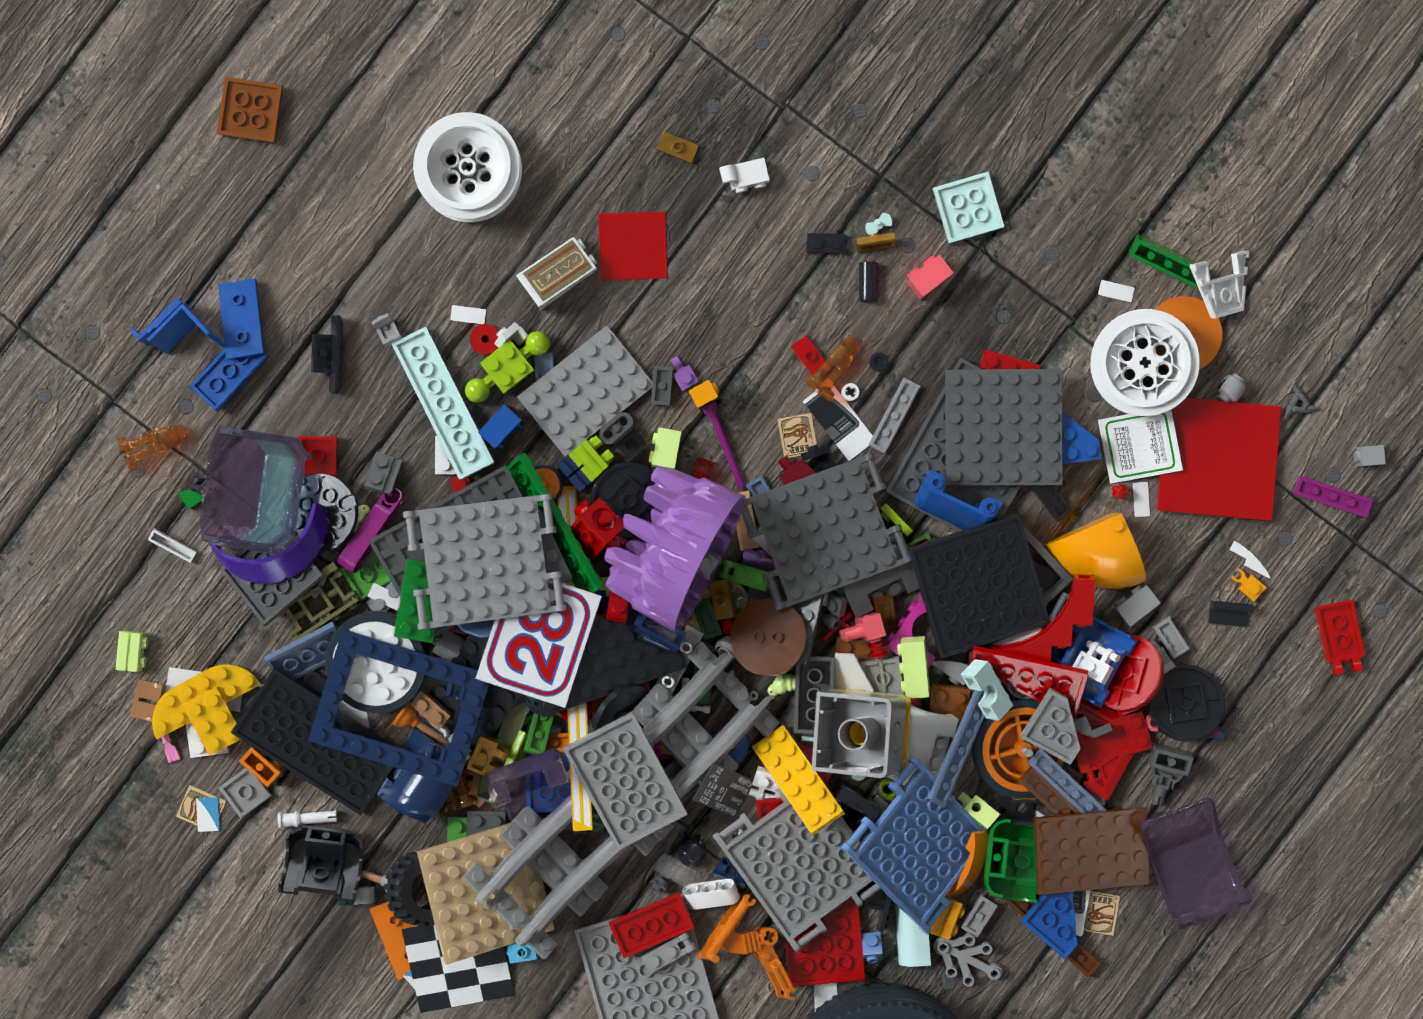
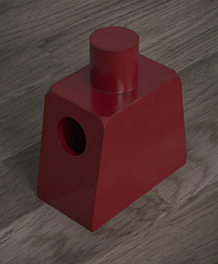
M786 455L778 462L785 471L779 476L784 485L816 474L801 459L793 464Z

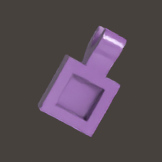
M678 356L671 360L677 370L673 376L682 391L699 382L691 367L688 365L684 368Z

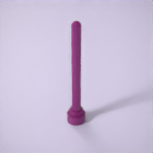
M716 402L702 407L703 412L712 421L738 488L744 490V480L717 416L718 405Z

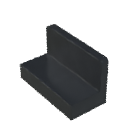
M1210 600L1208 622L1211 624L1246 627L1248 612H1252V604Z

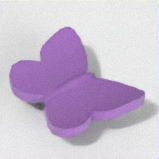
M744 550V559L741 564L753 568L756 567L766 572L776 570L773 559H770L765 551Z

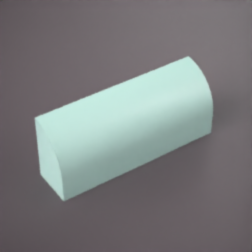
M894 902L899 965L908 967L931 966L929 934L923 933Z

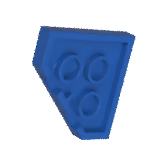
M1062 413V464L1102 459L1099 439Z
M1073 892L1044 894L1039 897L1038 902L1034 903L1020 921L1062 958L1066 959L1077 946Z

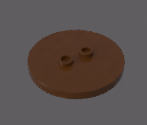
M773 599L758 600L746 606L735 619L731 631V645L735 657L744 668L761 676H777L788 672L801 660L807 646V628L800 613L792 606L775 611Z

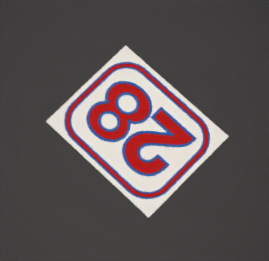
M547 579L550 606H556L553 580ZM561 583L563 601L566 604L567 610L496 619L475 679L565 708L601 596Z

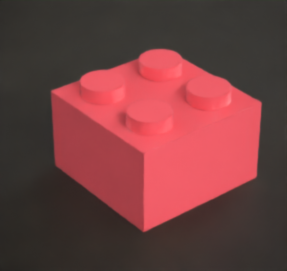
M932 255L923 263V268L917 267L907 275L909 279L906 283L919 300L954 273L940 255L936 258Z

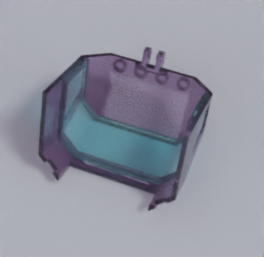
M218 427L210 444L206 474L191 473L193 478H204L205 485L190 484L189 489L204 491L199 519L202 541L226 548L282 554L287 550V547L302 538L295 536L305 461L306 459L313 460V458L306 452L298 438Z

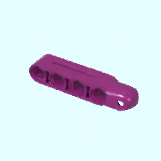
M394 488L391 496L386 493L381 495L340 554L338 564L354 574L361 568L373 550L368 540L386 531L404 500V495L399 489Z

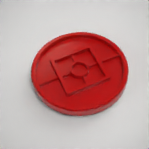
M1130 635L1138 640L1129 657L1124 656L1107 688L1110 693L1104 705L1117 711L1128 712L1145 706L1155 697L1163 682L1164 662L1159 650L1148 640L1135 635Z

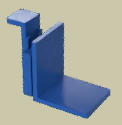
M178 297L142 333L133 327L130 329L140 342L146 346L152 343L166 354L196 324L208 337L222 347L226 345L205 321Z

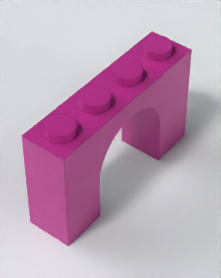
M920 591L918 592L920 595L916 602L913 600L909 605L907 616H902L896 626L899 628L895 633L891 632L885 641L888 643L886 647L898 654V644H901V639L913 637L912 626L919 615L926 612ZM927 652L928 669L936 658L929 652Z

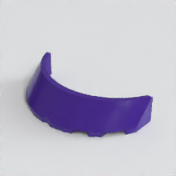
M316 502L313 503L307 524L298 538L283 551L262 559L237 558L223 552L218 544L211 543L209 545L220 563L235 576L254 583H278L286 578L298 575L307 568V565L314 557H317L325 534L328 531L329 523L323 506Z

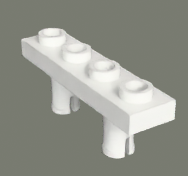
M689 625L686 626L684 631L687 634L680 643V651L683 652L687 665L690 661L687 657L688 653L692 651L704 635ZM686 668L659 677L655 685L661 684L672 695Z

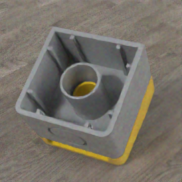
M851 689L817 692L812 771L883 778L901 773L907 766L911 714L910 698L905 695Z

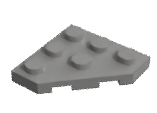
M1049 688L1020 734V737L1071 765L1081 748L1067 696Z

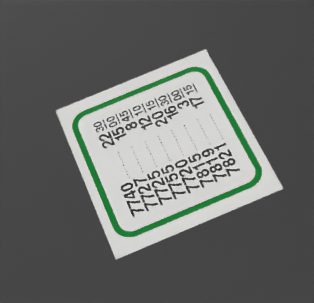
M1171 410L1152 416L1126 414L1098 420L1110 484L1183 470Z

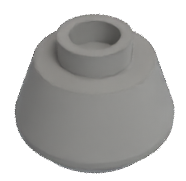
M725 636L716 642L715 650L718 655H734L731 636Z

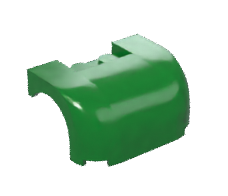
M1005 819L997 821L990 828L987 840L984 885L986 891L991 896L1008 900L1038 902L1036 900L1034 825H1012L1011 820Z

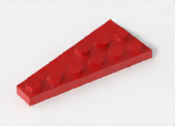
M973 647L969 665L975 659L988 661L992 665L996 676L1001 680V683L1005 685L1010 684L1020 693L1039 703L1049 688L1067 696L1072 718L1075 720L1088 678V670L983 647Z

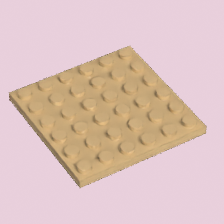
M510 823L417 851L446 965L515 943V939L520 934V929L517 927L512 931L509 930V925L496 913L495 908L487 910L484 906L486 901L478 903L476 901L478 893L462 879L474 863H478L490 875L510 853L512 848L499 836ZM528 865L504 889L529 916L547 897L543 880ZM492 893L487 900L493 899L495 895ZM553 922L546 928L545 932L555 930Z

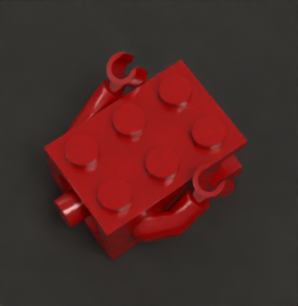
M598 498L590 505L584 499L575 507L574 513L579 517L571 525L572 533L576 540L580 542L585 556L591 562L607 547L623 548L628 543L619 535L624 529L622 518L616 515L606 502Z

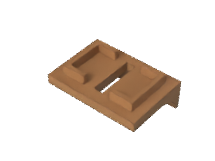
M138 679L130 717L152 722L156 704L139 701L141 697L158 702L164 693L165 685Z

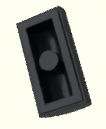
M859 262V301H878V262Z

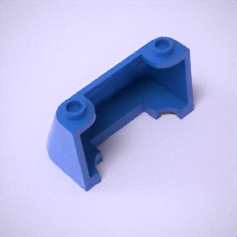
M927 470L914 500L915 505L920 510L964 530L991 522L1003 503L994 498H985L980 504L976 503L975 506H972L943 493L946 479L943 475L933 470Z

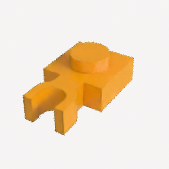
M1238 568L1237 571L1241 574V577L1236 579L1234 576H1231L1230 578L1235 582H1239L1241 586L1238 590L1254 602L1267 587L1253 575L1247 578L1245 573Z

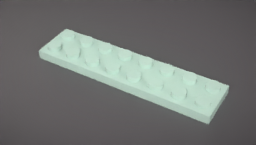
M424 327L392 343L459 480L494 464L427 328Z

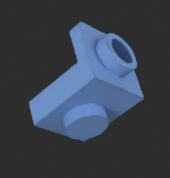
M861 933L863 961L871 964L881 961L883 954L881 933Z

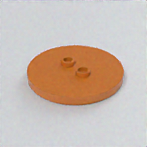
M1178 296L1162 302L1154 309L1174 316L1188 328L1198 347L1199 369L1208 365L1215 358L1222 342V326L1219 318L1210 317L1204 301L1190 296ZM1158 345L1155 348V353L1158 356H1163L1166 352L1163 345ZM1161 364V365H1160L1161 367H1163V368L1169 370L1168 367H1167V365H1165V364Z

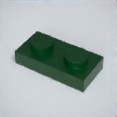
M711 597L699 601L694 612L701 632L704 634V640L723 634L721 624L715 618Z

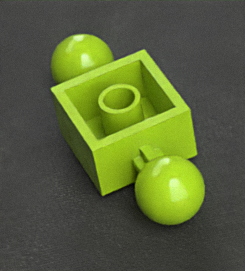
M542 331L530 333L526 338V346L520 350L512 340H508L485 358L480 364L489 375L483 379H472L467 383L465 387L467 398L474 403L485 401L489 396V388L494 384L504 394H507L534 373L535 370L527 359L531 355H543L548 351L550 339L547 334Z

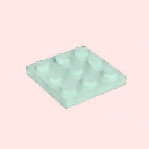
M989 172L933 188L948 244L1004 228Z

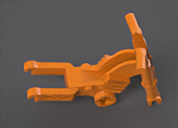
M745 894L741 901L739 899L738 902L732 904L727 912L721 916L722 919L696 957L698 960L707 959L718 963L720 958L716 954L720 948L726 952L736 954L753 953L764 967L775 989L776 996L792 1001L795 997L789 994L790 992L794 993L796 990L793 988L773 948V945L778 940L777 931L763 926H758L753 931L747 930L739 933L734 931L749 907L756 903V899H751L749 902L750 895Z

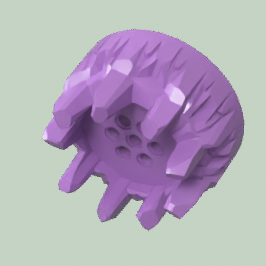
M657 466L651 475V481L655 482V485L648 486L644 494V500L655 507L651 510L652 523L629 514H624L623 518L624 528L646 543L631 540L625 544L626 550L618 547L607 548L604 558L606 562L613 566L610 568V576L606 581V586L615 594L629 601L634 610L676 633L691 616L720 564L719 562L710 576H707L699 570L703 558L710 551L722 560L742 514L745 496L707 478L697 479L673 468Z

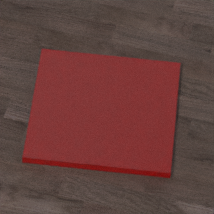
M1185 398L1179 405L1171 409L1183 470L1159 475L1156 511L1272 521L1281 406Z

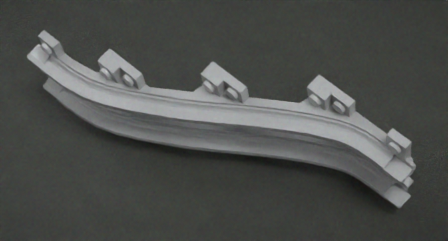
M702 641L698 642L687 655L700 670L677 695L673 697L661 684H658L632 710L637 720L644 726L642 729L651 746L653 747L659 742L683 767L670 780L680 799L697 783L702 784L713 763L732 771L738 768L739 765L728 753L753 725L764 737H768L780 723L766 709L773 695L765 697L759 705L753 706L749 704L758 698L757 692L751 691L748 693L747 688L734 676V670L728 673L724 671L734 655L726 656L721 654L716 657ZM713 685L739 710L714 738L688 713ZM569 769L565 775L571 780ZM571 795L543 820L529 806L523 808L499 835L512 848L510 853L490 875L478 863H474L462 877L478 893L476 896L478 903L486 901L484 906L487 910L495 908L496 913L509 925L510 931L516 927L520 929V934L515 939V942L521 947L528 944L542 959H546L558 945L545 932L546 928L567 905L579 917L582 916L593 902L597 901L608 889V886L598 875L630 846L628 845L618 850L610 836L587 858L581 860L558 836L573 821ZM670 823L631 844L646 856L659 841L665 838L674 826ZM526 865L552 889L530 916L504 891ZM492 893L495 895L493 899L487 900Z

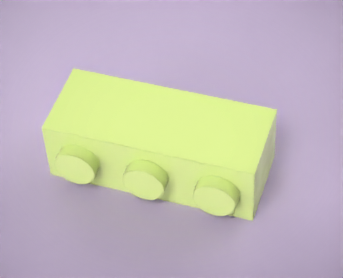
M925 636L904 637L901 639V644H898V655H902V662L899 663L900 674H904V681H901L902 693L905 692L909 698L929 697L930 683Z

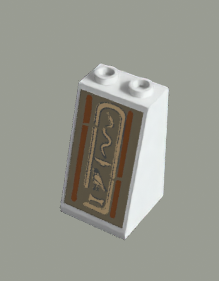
M572 237L516 275L541 310L597 270L595 267L597 262L591 254L589 256L586 255L584 252L586 247L580 239L576 241Z

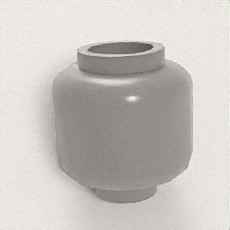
M1234 373L1226 375L1217 386V390L1220 393L1219 398L1227 403L1229 401L1237 402L1246 391L1245 380Z

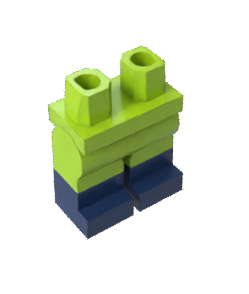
M598 436L585 440L566 457L556 463L566 477H569L583 466L569 478L579 492H582L609 467L608 464L615 457L609 449L602 455L596 451L603 444Z

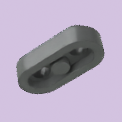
M621 412L610 420L600 430L599 436L601 441L605 444H613L618 437L633 426L631 415ZM623 418L627 420L625 426L620 424V420ZM611 431L613 433L612 438H607L606 432Z

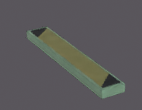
M524 694L503 721L496 739L499 740L498 746L512 748L529 709L525 703ZM494 755L491 762H497L502 765L506 762ZM486 771L480 782L478 795L475 797L493 804L489 798L499 777Z

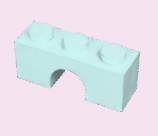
M975 659L961 673L969 689L984 690L983 698L978 705L985 718L999 721L1013 706L1008 693L1005 692L1000 679L996 676L992 665L988 661Z

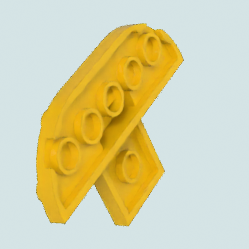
M232 664L213 666L165 692L155 706L152 716V727L156 739L191 722L209 756L241 740L231 733L237 722L226 703L256 688L261 683L247 669Z

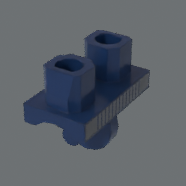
M723 857L718 862L712 877L719 880L732 879L737 888L745 889L747 884L737 869L731 866L732 862Z

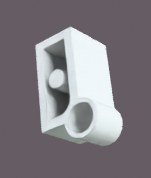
M764 158L719 168L722 182L730 183L731 190L736 191V193L748 191L747 188L755 186V189L766 187V183H769Z

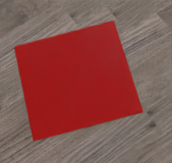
M665 211L598 214L601 280L667 278Z

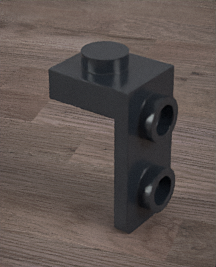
M818 444L808 447V452L801 454L803 461L815 457L820 472L836 466L829 445L819 448Z

